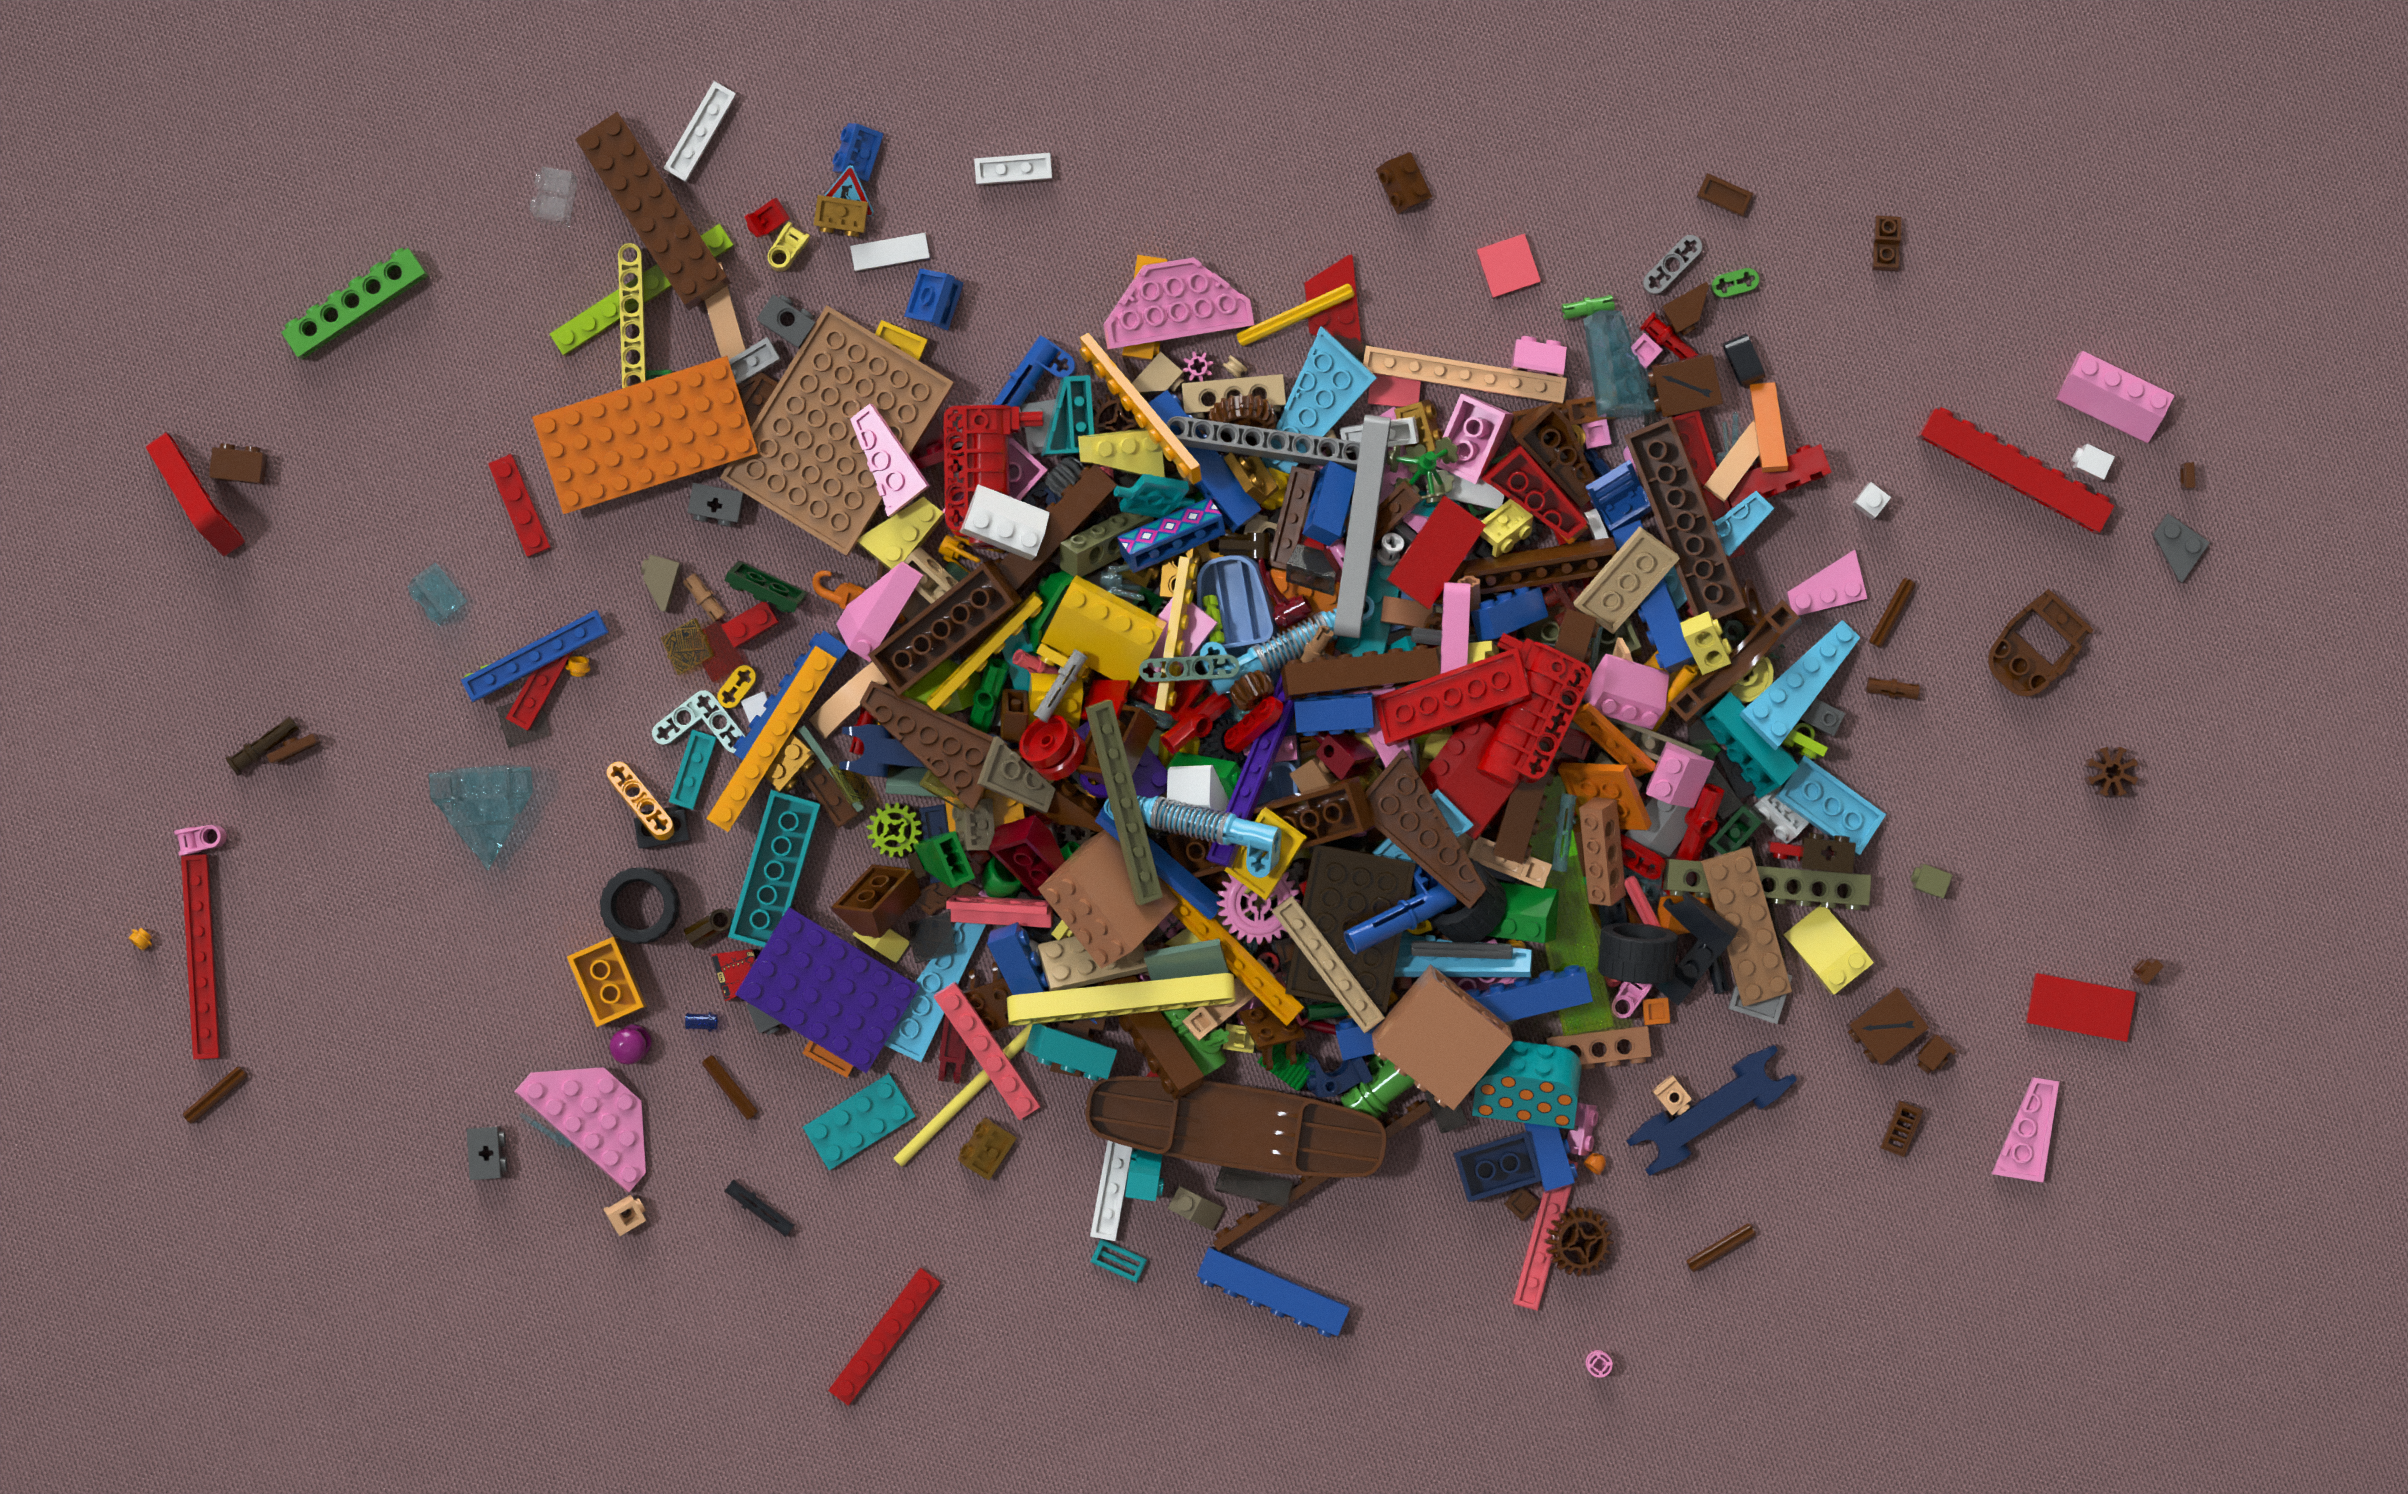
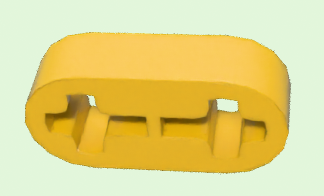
M742 665L735 669L718 692L717 699L721 706L734 708L739 705L756 682L757 675L755 670L747 665ZM749 670L751 672L749 674L751 681L749 683L744 681L739 687L737 685L741 679L738 675L739 672L745 673ZM736 687L738 690L733 695L736 699L735 702L729 701L726 704L723 693L725 691L730 693Z

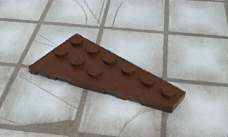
M871 680L860 701V705L974 813L986 791V788L977 785L994 737L943 713L934 711L932 708L902 694L898 696L895 691Z
M1403 748L1364 793L1374 823L1373 826L1471 909L1487 890V887Z

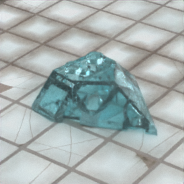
M493 765L463 767L429 773L431 800L440 808L449 823L489 871L533 793L531 766Z

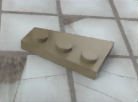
M994 736L977 785L1041 813H1047L1055 788L1037 771L1024 763L1015 751H1011L1001 738Z

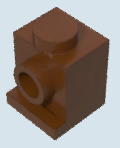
M1933 1034L1914 1058L1919 1061L1917 1066L1929 1075L1936 1068L1940 1070L1948 1061L1946 1055L1948 1053L1954 1055L1956 1050L1937 1034Z

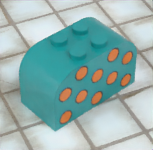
M1512 1041L1476 1083L1472 1116L1574 1129L1582 1070L1579 1057L1571 1050L1563 1047Z

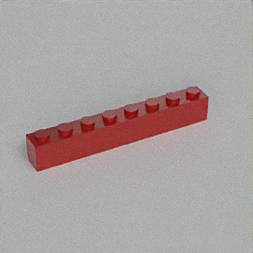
M1940 407L1939 410L1935 408L1931 411L1918 438L2094 534L2100 533L2114 508V505L2109 503L2110 499L2107 496L2098 492L2096 495L2088 492V487L2076 480L2072 483L2064 478L2066 475L2054 468L2050 471L2042 466L2043 462L2033 456H2029V458L2020 454L2021 450L2011 444H2007V446L1997 442L1999 438L1989 432L1984 434L1975 430L1976 425L1964 419L1962 422L1953 418L1954 414L1945 408Z

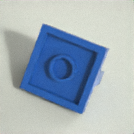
M919 269L904 317L925 322L948 331L964 282L956 280L955 276L947 273Z

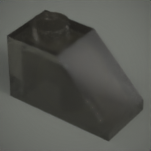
M1297 544L1286 563V582L1334 596L1336 591V573L1322 550Z

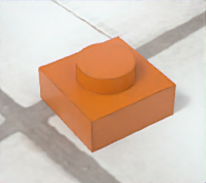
M1668 997L1642 1000L1644 1025L1670 1023Z

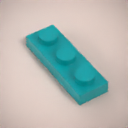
M692 729L669 799L670 803L694 810L717 737Z

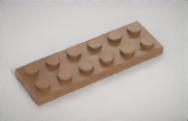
M1745 847L1701 861L1715 912L1739 929L1734 939L1727 946L1726 952L1742 1006L1744 1007L1792 992L1751 847Z

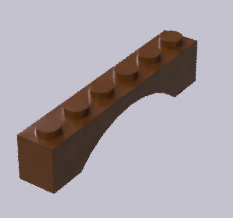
M1782 599L1729 654L1731 664L1711 671L1687 686L1669 703L1672 711L1690 728L1802 625L1800 617Z
M1063 779L1057 780L1053 785L1055 792L1048 812L1042 814L1059 825L1080 826L1099 833L1104 829L1095 822L1103 806L1098 804L1094 798L1086 796L1076 789L1072 783L1066 782ZM1152 839L1157 845L1160 846V844L1157 841ZM1161 847L1165 852H1167V853L1173 858L1172 853H1170L1169 851H1167L1166 849H1164L1163 847Z

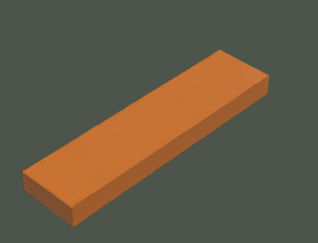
M1775 382L1750 384L1749 391L1762 473L1787 471L1788 462Z
M1587 703L1577 708L1572 720L1621 765H1628L1634 777L1654 771L1656 763L1592 704Z

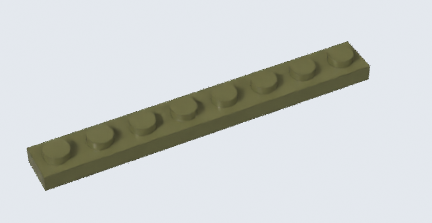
M1105 700L1085 707L1135 902L1137 905H1143L1163 896L1112 700Z

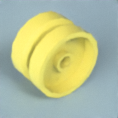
M1766 657L1748 674L1746 680L1742 679L1729 692L1737 696L1742 703L1754 701L1773 682L1774 670L1770 659Z

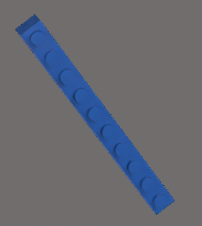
M1579 965L1565 967L1564 971L1557 973L1545 971L1540 973L1539 977L1532 979L1520 977L1511 984L1495 983L1490 985L1489 989L1481 991L1477 988L1465 991L1503 1022L1593 1002L1585 967H1579ZM1392 1009L1388 1013H1384L1383 1016L1386 1017ZM1353 1018L1341 1020L1338 1025H1335L1343 1061L1374 1054L1372 1033L1381 1022L1365 1034Z

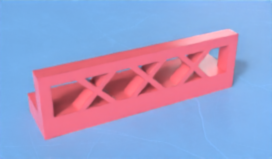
M952 895L946 901V909H951V922L1011 925L1018 922L1020 926L1051 928L1053 926V908L1047 900Z

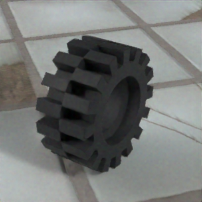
M1224 719L1213 722L1209 734L1200 738V740L1204 741V744H1200L1201 749L1205 748V752L1202 753L1203 756L1232 761L1237 764L1245 758L1243 750L1239 753L1229 749L1225 751L1221 744L1222 734L1225 737L1226 732L1238 723L1236 720Z

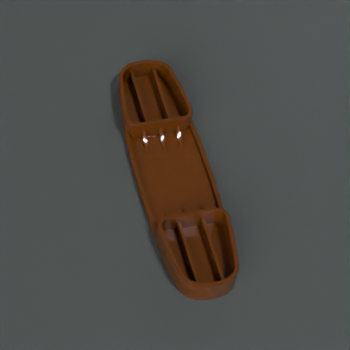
M1113 1076L1108 1077V1079L1102 1078L1090 1088L1085 1109L1086 1123L1097 1137L1156 1154L1269 1173L1337 1178L1367 1177L1375 1173L1382 1166L1388 1143L1387 1131L1383 1123L1375 1116L1306 1097L1209 1081H1202L1199 1087L1174 1100L1172 1095L1167 1094L1163 1089L1159 1077Z

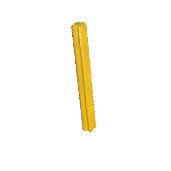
M1345 284L1237 333L1238 342L1241 346H1246L1354 297L1353 288L1350 284Z

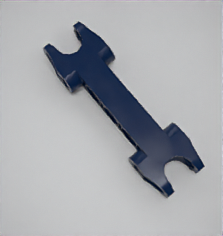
M866 724L842 728L843 735L860 738L864 743L865 750L858 760L840 762L839 769L853 771L864 776L888 778L889 765L926 768L896 739H891V734L882 725ZM1003 740L1008 744L1009 749H1019L1020 742L1010 743Z
M1774 1044L1755 1053L1748 1054L1733 1064L1731 1069L1737 1076L1735 1079L1691 1106L1680 1116L1670 1120L1665 1110L1646 1120L1626 1139L1629 1146L1636 1145L1647 1139L1657 1144L1659 1150L1658 1157L1644 1169L1648 1176L1675 1166L1690 1156L1692 1152L1686 1144L1688 1141L1752 1100L1757 1109L1760 1110L1778 1099L1784 1091L1797 1081L1794 1074L1787 1075L1776 1081L1766 1076L1764 1070L1765 1063L1778 1051Z

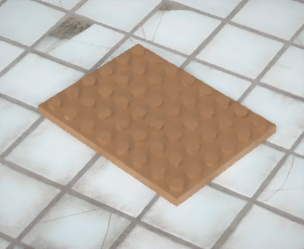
M826 305L751 427L758 454L729 462L720 478L849 557L858 539L862 536L883 502V498L877 490L876 486L878 485L873 472H870L867 464L868 459L860 446L850 419L867 405L873 404L911 457L955 383Z

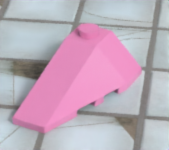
M900 562L860 596L852 600L846 606L836 624L848 649L871 662L872 660L868 654L886 641L923 574L906 563Z

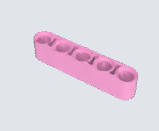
M1444 582L1440 674L1467 665L1470 583Z

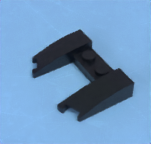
M1684 892L1682 895L1684 901L1674 904L1671 898L1666 899L1663 906L1698 939L1680 962L1675 965L1674 978L1665 983L1653 984L1678 1006L1691 992L1694 985L1715 959L1727 948L1739 930L1688 892Z

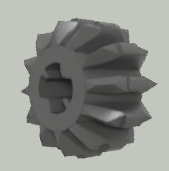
M1073 455L1067 456L1048 474L1045 484L1055 495L1063 498L1061 495L1062 491L1069 484L1075 485L1081 479L1078 475L1085 468V464Z

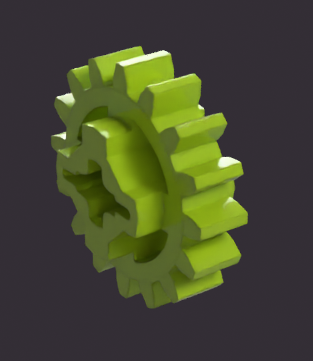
M897 802L894 808H891L889 803H886L885 811L877 808L876 811L879 815L877 817L870 816L874 823L873 825H867V829L872 830L873 834L867 837L868 839H875L876 842L873 843L872 847L880 846V854L883 855L887 850L892 858L895 852H898L900 857H903L904 849L912 852L913 849L910 845L919 842L915 837L916 835H922V831L917 830L916 826L922 823L921 821H914L913 818L916 817L917 813L909 814V806L906 805L901 810L900 804ZM900 813L904 817L900 820H893L888 814ZM881 821L884 824V830L878 836V825ZM890 824L895 826L902 824L898 830L899 836L894 834L887 836L891 830ZM911 824V836L908 840L905 836V830ZM890 840H896L901 846L889 847L885 843Z

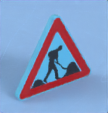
M851 165L846 168L824 195L869 202L858 175ZM869 202L867 216H872L874 211Z

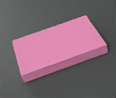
M1173 597L1157 617L1167 622L1148 659L1163 658ZM1193 602L1187 606L1186 615H1189V624L1187 630H1183L1182 640L1185 641L1183 655H1179V657L1194 656L1218 624L1216 620ZM1178 662V666L1181 667L1182 671L1184 667L1182 663ZM1148 663V666L1155 672H1161V667H1153V663Z

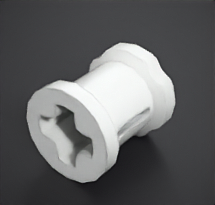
M1387 533L1382 538V548L1377 552V560L1384 566H1394L1399 562V552L1404 547V540L1398 534Z

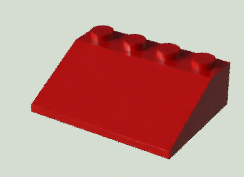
M1485 714L1462 721L1421 776L1431 794L1438 788L1474 824L1464 833L1476 841L1521 783L1517 779L1515 784L1509 789L1493 782L1476 771V767L1497 726Z

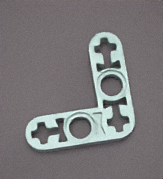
M705 690L699 691L658 722L652 730V736L657 743L668 745L703 719L722 745L731 753H734L736 749L730 748V738L727 735L722 738L720 734L727 732L733 726L735 730L730 732L734 737L737 738L741 735L745 737L715 696ZM700 696L705 698L709 696L711 700L708 703L711 708L714 709L716 705L719 708L708 719L705 717V714L709 713V711L704 706L698 707L700 703L698 698ZM683 710L691 714V721L686 725H681L677 721L678 713ZM724 715L726 717L727 724L723 729H716L713 726V718L715 716ZM672 718L673 723L680 728V731L676 733V730L673 728L668 733L669 739H659L660 731L658 729L660 727L664 729L670 727L671 724L668 723V720Z

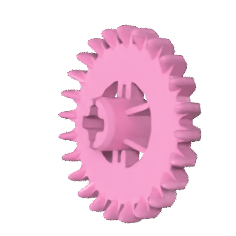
M1286 871L1274 892L1267 900H1264V903H1260L1258 910L1252 903V901L1257 900L1258 895L1253 891L1248 894L1244 893L1248 887L1228 874L1232 881H1222L1227 890L1218 891V894L1224 897V900L1216 902L1217 905L1224 907L1223 910L1218 912V915L1227 916L1222 921V924H1232L1228 932L1234 933L1238 930V940L1247 935V943H1251L1253 938L1256 937L1258 945L1262 943L1263 937L1266 938L1268 943H1271L1273 934L1280 939V930L1287 931L1274 914L1264 920V914L1268 910L1271 911L1273 909L1270 907V898L1274 895L1277 896L1278 906L1291 895L1294 897L1300 892L1298 889H1291L1295 884V880L1286 881L1289 872ZM1242 895L1246 897L1247 905L1243 910H1241L1240 905ZM1249 910L1253 912L1254 920L1247 918L1244 913Z

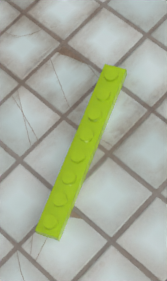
M720 224L701 235L702 240L714 258L734 246ZM658 264L643 273L644 304L672 287ZM638 277L625 284L626 287H635L638 283ZM619 289L550 333L563 356L620 320ZM629 299L625 303V309L628 313H632L639 308V303L635 299Z

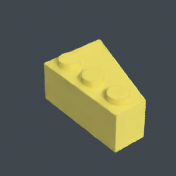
M1146 428L1078 436L1080 462L1096 464L1100 467L1140 476L1142 474H1151L1153 476L1165 477L1162 447L1152 442Z
M922 497L862 535L858 539L857 544L891 570L900 562H904L913 551L922 546L944 519V513L925 497Z

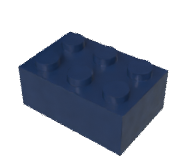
M1526 1130L1453 1151L1467 1202L1542 1181Z

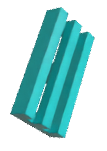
M1100 1239L1090 1262L1137 1283L1147 1259L1104 1239ZM1105 1246L1140 1262L1139 1266L1134 1265L1101 1249ZM1101 1255L1136 1271L1135 1275L1129 1274L1097 1258Z

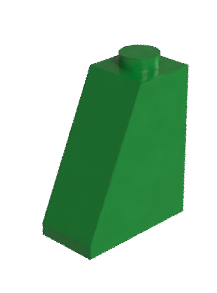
M1177 752L1166 767L1168 772L1170 767L1213 765L1229 800L1241 774V769L1236 762L1184 752Z
M955 831L933 835L913 845L923 869L950 888H955L975 878Z

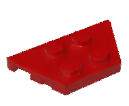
M1351 254L1306 281L1304 288L1306 302L1345 284L1352 286L1354 297L1308 317L1309 334L1317 337L1318 330L1322 326L1344 347L1360 353L1362 352L1353 255Z

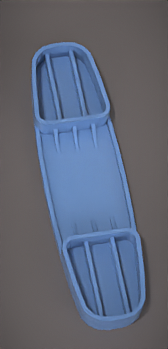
M1230 555L1212 559L1201 568L1197 576V606L1205 611L1206 607L1203 608L1202 598L1207 595H1215L1217 597L1218 606L1216 608L1220 611L1223 628L1221 632L1224 633L1225 639L1221 645L1228 655L1238 658L1246 654L1252 646L1257 644L1262 646V641L1266 644L1268 643L1267 639L1273 640L1272 636L1278 637L1277 633L1280 634V630L1273 618L1275 610L1272 599L1265 588L1259 564L1255 559L1245 555ZM1209 636L1204 641L1202 646L1209 642ZM1282 665L1280 669L1276 668L1275 672L1270 670L1274 690L1281 675ZM1229 709L1215 720L1232 719V721H1241ZM1293 716L1285 736H1297L1298 760L1273 763L1257 804L1300 792L1289 775L1302 766L1298 743L1299 735L1294 727ZM1222 734L1221 744L1223 749L1227 751L1224 735ZM1243 755L1245 758L1238 763L1241 771L1246 762L1247 755Z

